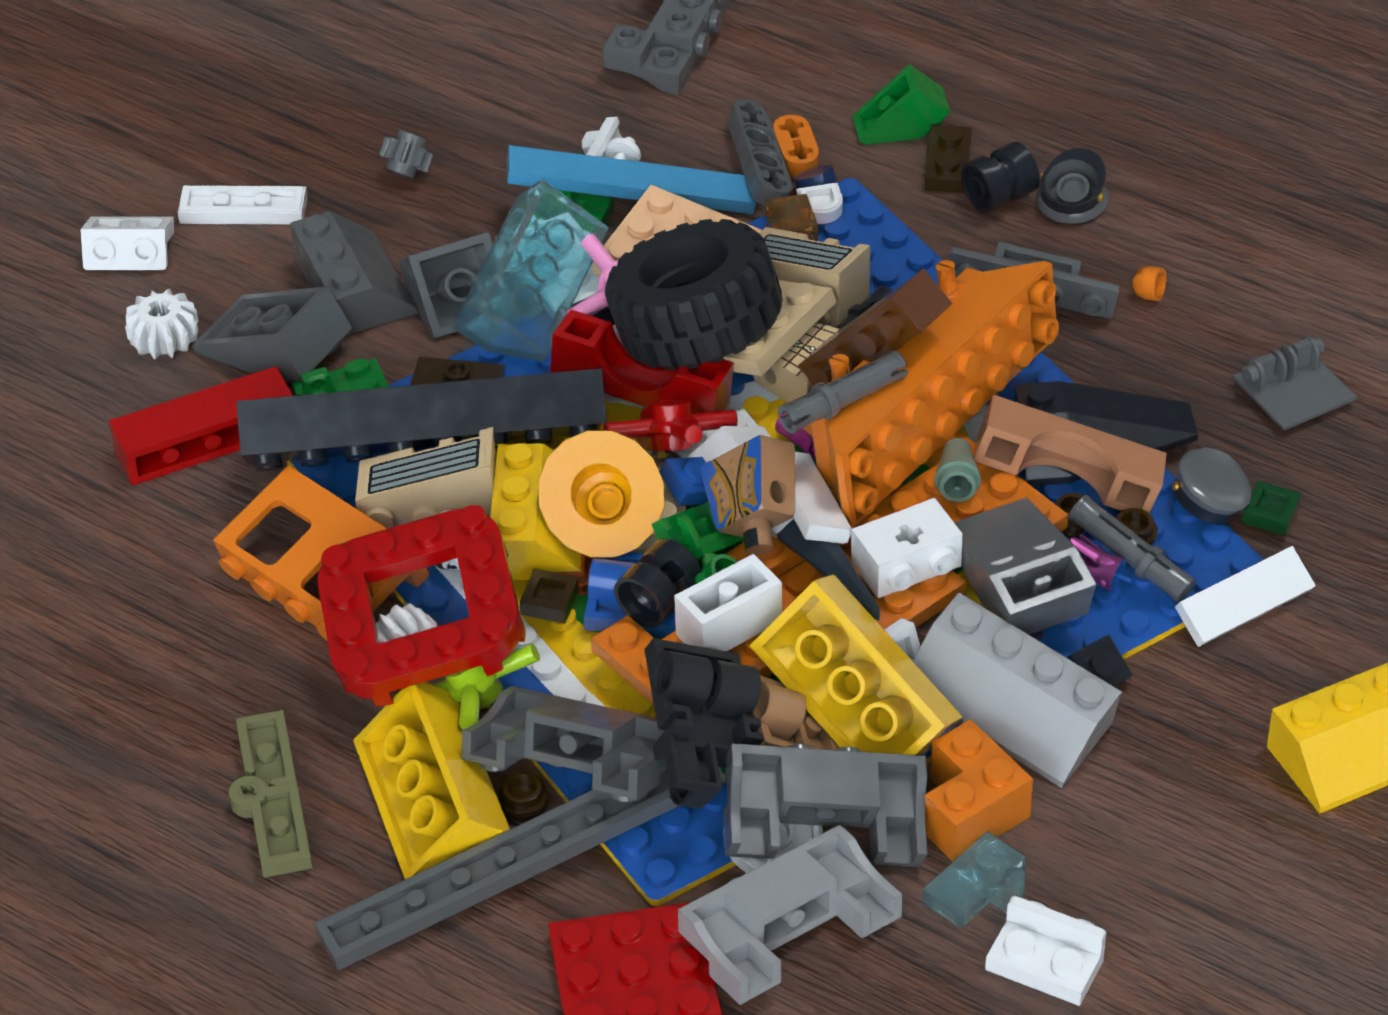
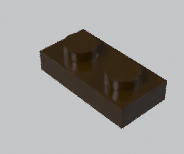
M931 125L925 191L965 193L961 182V169L965 163L970 161L972 127Z

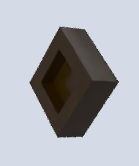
M534 569L520 600V614L565 624L579 593V578Z

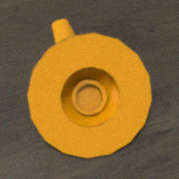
M586 431L564 440L547 458L538 481L539 507L549 530L567 548L590 558H616L638 549L654 532L651 524L660 519L664 509V485L654 459L635 440L613 431Z

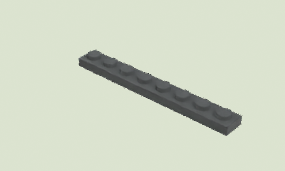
M668 762L660 767L659 785L636 801H616L610 797L609 793L597 790L587 792L314 923L317 936L339 971L679 806L675 805L670 797L671 779Z

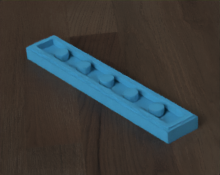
M509 145L507 152L508 184L639 200L649 186L653 185L713 210L754 214L756 201L750 194L745 176L740 174Z

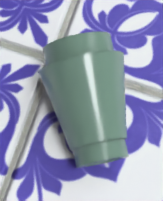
M955 438L949 440L944 446L935 475V486L947 500L962 502L970 499L979 489L981 476L970 444L964 439Z

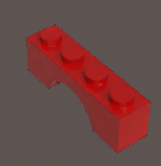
M570 309L552 334L550 373L602 368L605 394L644 407H649L650 402L659 400L690 401L691 414L725 411L730 403L733 362L722 360L712 364L710 361L700 364L698 368L687 369L686 366H681L677 370H665L661 366L656 369L648 367L627 353L617 338L611 322Z

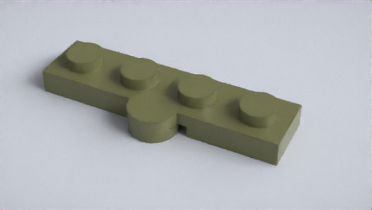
M279 710L235 718L245 776L238 778L231 784L229 788L230 805L236 815L243 818H253L263 878L313 869L284 711Z

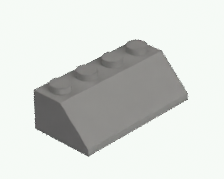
M961 593L955 596L932 624L913 659L915 665L962 715L963 718L958 722L959 725L971 719L1009 756L1060 788H1063L1113 723L1122 691Z

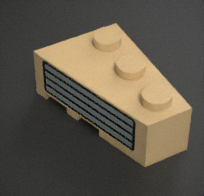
M765 227L759 232L765 239L778 280L797 283L806 282L812 285L833 288L837 302L817 323L836 328L848 316V310L853 305L861 304L869 297L870 245L858 244L855 248L840 245L837 239L827 238L824 242L808 240L807 234Z
M493 427L480 430L478 437L455 442L453 437L439 441V447L416 453L412 447L359 461L355 499L356 509L387 529L440 514L445 510L463 509L470 505L481 506L486 515L490 517L496 467Z

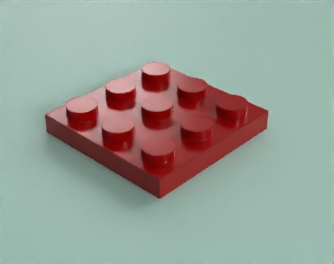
M691 902L548 923L563 1015H722L715 981L709 976V961L678 932V909Z

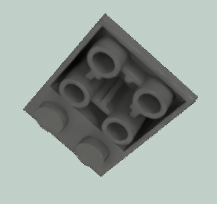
M1027 497L954 522L963 534L961 567L985 609L1028 635L1088 614L1096 587L1094 579L1076 547Z

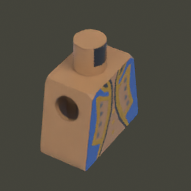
M758 435L700 466L703 484L716 529L722 533L743 537L745 553L748 555H763L773 550L771 529L791 519L795 513L794 443Z

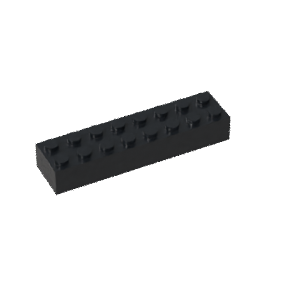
M602 368L236 401L241 456L248 465L252 464L255 466L256 471L283 469V461L298 460V462H301V467H316L328 465V457L344 456L346 463H359L361 460L373 458V453H393L412 447L416 453L418 449L439 447V441L453 437L455 442L478 437L480 430L493 427L495 450L498 449V444H507V441L525 440V444L543 443L547 446L552 444L553 437L570 436L571 438L586 431H603V425L607 423Z

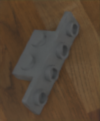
M998 242L995 256L952 247L948 260L955 263V278L967 267L984 272L1040 261L1052 263L1053 280L1056 285V307L1107 319L1113 317L1120 287L1115 284L1078 276L1082 262L1080 260L1003 242Z

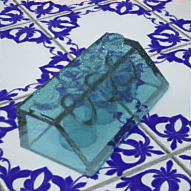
M543 179L539 180L516 197L452 327L485 351L544 361L547 359L552 348V334L566 316L565 311L572 307L593 263L591 257L581 246V241L587 235L595 234L602 243L609 227Z

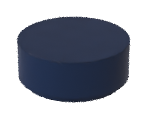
M833 165L819 166L794 177L797 189L836 183L837 181Z

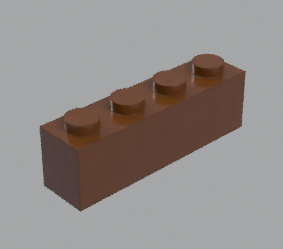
M923 268L829 337L804 359L798 367L807 376L812 386L820 382H824V384L830 383L832 375L829 359L833 355L844 354L848 356L851 372L863 360L873 362L892 350L896 351L921 333L953 303Z

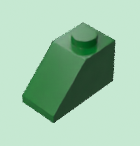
M909 64L854 113L852 117L859 141L864 145L921 139L931 131V125H940L951 112L943 87Z

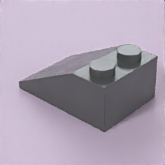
M328 286L241 295L191 346L196 353L251 374L276 366L285 382H296L301 380V374L316 370V366L326 356L338 350L341 346L340 341L349 333L352 326Z

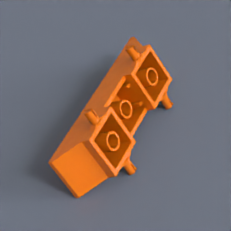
M950 260L939 261L935 265L938 286L953 304L921 333L896 350L903 357L907 365L897 371L906 369L908 370L907 376L840 409L837 416L829 420H825L824 417L811 423L817 468L827 486L834 488L838 505L852 529L867 515L871 514L892 491L899 488L902 482L921 464H924L942 444L951 439L955 432L972 416L976 415L993 395L1002 391L1008 382L1023 368H1026L1041 351L1054 342L1058 336L1059 322L1056 319V285L1053 280L1052 263L1040 261L984 272L967 267L955 278V263ZM836 354L829 359L832 375L831 382L850 373L848 356ZM863 360V361H862L858 366H856L852 371H854V370H856V369H858V368H860V367H862V366H864V365H866V364H869V363H871V362H868V361Z

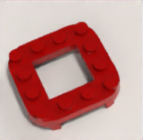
M470 505L463 509L443 512L357 537L341 545H332L322 553L321 561L323 564L318 573L321 607L331 662L346 693L351 692L356 696L372 699L375 706L394 704L392 691L481 665L487 677L498 673L504 669L501 661L513 652L519 641L525 642L526 630L519 611L508 561L509 554L497 524L491 517L486 515L481 506ZM457 558L469 618L379 643L371 596H374L371 583Z

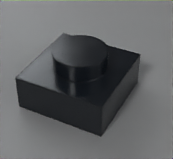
M1109 634L1067 657V659L1113 687L1133 676Z

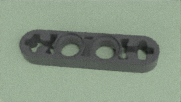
M746 99L736 100L727 118V124L750 194L756 202L764 207L781 209L785 206L793 186L768 113L761 105Z

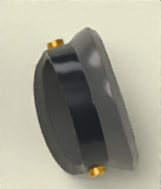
M1085 148L1067 150L1053 159L1045 172L1040 175V186L1036 194V202L1041 212L1056 222L1067 224L1083 223L1099 216L1106 209L1110 201L1109 192L1104 185L1106 171L1103 160L1098 154Z
M1207 447L1190 450L1182 456L1179 463V477L1173 481L1172 485L1178 502L1185 510L1196 518L1218 525L1230 523L1237 513L1250 503L1252 496L1249 480L1239 464L1228 454Z

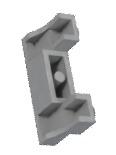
M838 825L678 909V932L709 961V976L741 1005L781 983V960L771 952L772 950L835 916H838L857 935L864 938L902 917V893L873 867L856 839L841 825Z

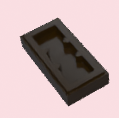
M419 356L410 385L505 377V364Z

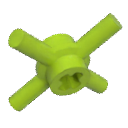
M531 643L514 650L507 658L501 661L504 669L498 673L487 677L481 665L444 676L445 680L433 685L449 691L452 698L457 702H461L459 725L464 730L478 722L479 710L491 705L497 699L499 693L502 692L503 686L498 678L540 661V655L536 646Z

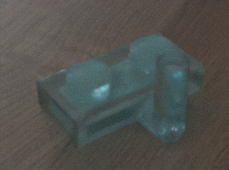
M987 831L923 889L922 902L960 929L988 903L993 904L1007 914V904L1012 896L1024 899L1026 857Z

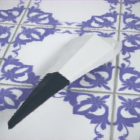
M743 409L736 412L738 417L737 426H721L717 430L702 431L701 440L698 443L692 444V448L666 451V455L669 459L703 457L707 463L758 435L768 437L770 435L764 426H758ZM793 517L771 529L772 536L799 555L824 577L834 574L874 619H880L879 606L839 543L806 540Z

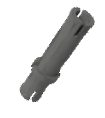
M892 350L877 360L830 383L824 384V382H820L812 386L809 393L781 405L778 408V414H788L779 417V420L784 429L791 434L824 417L825 420H829L837 416L840 409L905 378L908 370H897L906 367V362L900 353Z
M1088 495L1083 496L1070 511L1068 519L1090 533L1117 556L1125 558L1126 562L1135 569L1137 577L1141 580L1148 579L1166 592L1175 602H1181L1194 587L1196 579L1165 557V550L1158 545L1152 547L1114 516L1101 508Z

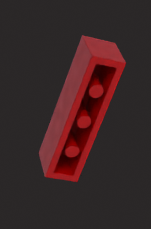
M274 366L108 420L114 451L131 486L239 451L240 440L236 401L293 395L278 368Z

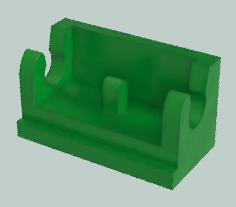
M709 502L665 517L651 524L658 540L669 539L676 541L688 549L697 561L701 560L708 553L716 554L744 542L743 537L722 533L716 529Z

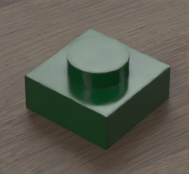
M1257 481L1252 491L1250 503L1243 510L1242 523L1286 536L1300 507L1302 493Z

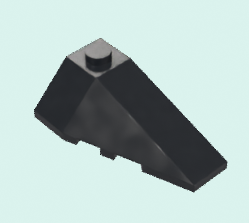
M1062 381L1015 384L1014 402L1162 452L1198 440V432L1191 405L1187 402ZM1036 465L1023 469L1025 482L1031 486L1072 483L1083 479L1068 470L1055 466Z

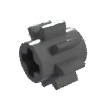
M398 130L396 138L385 137L379 152V156L387 160L385 170L409 179H414L416 171L427 173L433 157L432 153L425 150L427 140L402 130Z

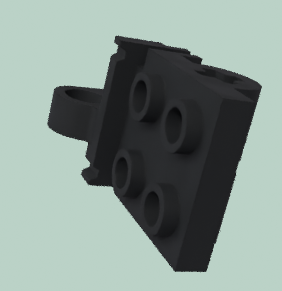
M653 638L644 651L658 730H664V733L653 745L654 757L658 761L667 759L671 779L670 797L672 802L679 806L701 809L722 789L718 767L726 769L725 756L731 744L760 745L764 740L763 734L756 732L761 727L760 719L751 718V712L755 709L760 697V673L756 667L742 665L740 656L736 653Z

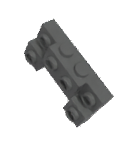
M663 0L661 7L647 30L617 24L603 47L604 68L636 75L653 84L662 92L680 95L700 57L707 55L710 39L714 33H719L723 23V16L732 0Z
M514 686L500 692L488 713L478 722L462 731L461 759L480 763V767L484 770L504 771L522 758L545 762L556 767L584 771L593 774L592 790L609 793L612 799L621 802L636 801L659 785L660 767L667 762V759L658 761L654 757L653 745L664 733V730H658L655 717Z
M731 744L725 756L727 804L723 810L725 856L774 858L781 847L780 823L869 828L872 865L920 867L926 858L927 841L924 801L927 785L926 756L861 752V750L855 747H842L836 750L813 749V747L807 744H793L787 747Z

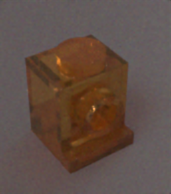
M807 194L765 200L766 227L807 234L808 240L818 241V224Z

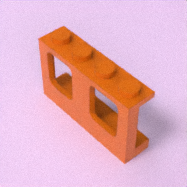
M288 465L213 541L221 556L218 562L229 576L236 580H239L241 577L251 583L253 589L263 599L270 602L274 598L283 604L287 613L296 621L304 623L307 620L316 626L317 631L327 641L321 601L303 590L305 584L320 570L323 564L321 561L322 553L328 547L341 545L351 539L387 528ZM282 506L311 524V527L276 563L266 565L238 545L272 509ZM427 568L371 583L374 595L371 596L373 611L404 580L418 588L429 577Z

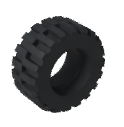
M706 219L699 220V223L689 225L687 222L676 225L677 228L669 231L664 229L655 233L653 238L647 241L642 240L634 245L633 251L630 253L625 252L618 259L617 266H613L609 272L605 286V296L623 348L626 349L627 353L638 362H642L646 366L655 369L659 366L665 370H677L681 366L692 369L698 368L700 364L710 361L712 364L724 360L723 357L731 353L736 355L745 350L746 345L750 342L756 343L764 336L765 329H771L776 322L782 307L783 298L768 247L760 233L741 222L736 224L728 219H721L719 222Z

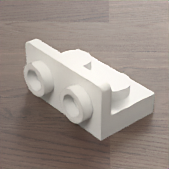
M90 217L81 228L84 269L165 270L168 266L167 243L174 234L173 217Z
M1012 896L1007 904L1006 922L986 956L985 970L1080 1006L1104 961L1106 931L1087 920L1070 917L1049 909L1039 902Z

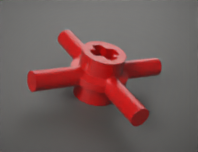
M659 400L650 402L649 407L641 411L640 419L607 422L603 425V431H613L627 438L651 436L652 450L679 451L692 448V444L698 443L702 438V431L717 430L721 426H737L738 417L735 410L691 414L690 401Z

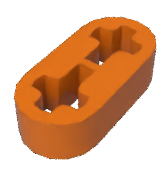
M794 114L784 115L776 119L773 124V130L789 176L794 178L802 172L819 167V148L809 122L802 116Z

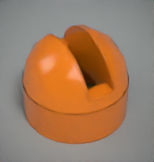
M1155 266L1141 267L1132 278L1131 286L1135 294L1145 300L1159 302L1166 288V270Z

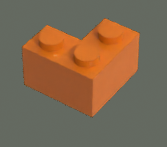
M971 719L932 741L931 780L938 787L924 795L926 836L953 863L958 862L1031 817L1033 778Z

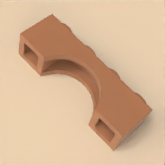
M993 395L979 428L974 459L975 462L1017 475L1025 468L1036 465L1059 467L1087 481L1096 490L1103 505L1120 511L1129 508H1139L1150 514L1163 486L1167 453Z

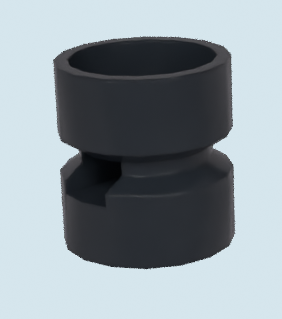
M1018 141L1011 142L994 150L990 154V158L983 155L969 161L961 169V182L964 192L970 203L982 213H989L1006 205L1010 199L1017 200L1034 192L1039 187L1040 182L1039 169L1034 157Z
M661 539L656 541L641 556L637 564L632 565L614 585V595L625 614L643 626L654 628L660 626L675 611L674 595L695 585V577L702 570L693 554L683 545L674 540Z

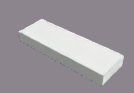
M183 186L178 208L179 224H290V222L304 219L308 198L306 186Z
M795 452V513L793 518L806 540L840 544L848 543L852 528L810 454Z
M1291 546L1179 602L1175 608L1196 645L1200 647L1311 591L1316 585L1295 549Z

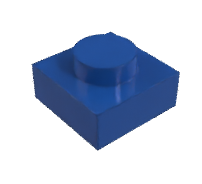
M703 457L666 459L659 470L679 506L708 502L700 472V466L706 463Z

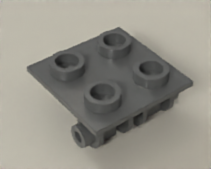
M1307 335L1300 341L1293 343L1292 347L1286 344L1281 346L1279 350H1271L1265 356L1257 359L1252 358L1247 361L1242 371L1232 375L1236 383L1283 431L1357 399V396L1320 360V354L1324 352L1325 347L1323 341L1318 336L1313 338Z

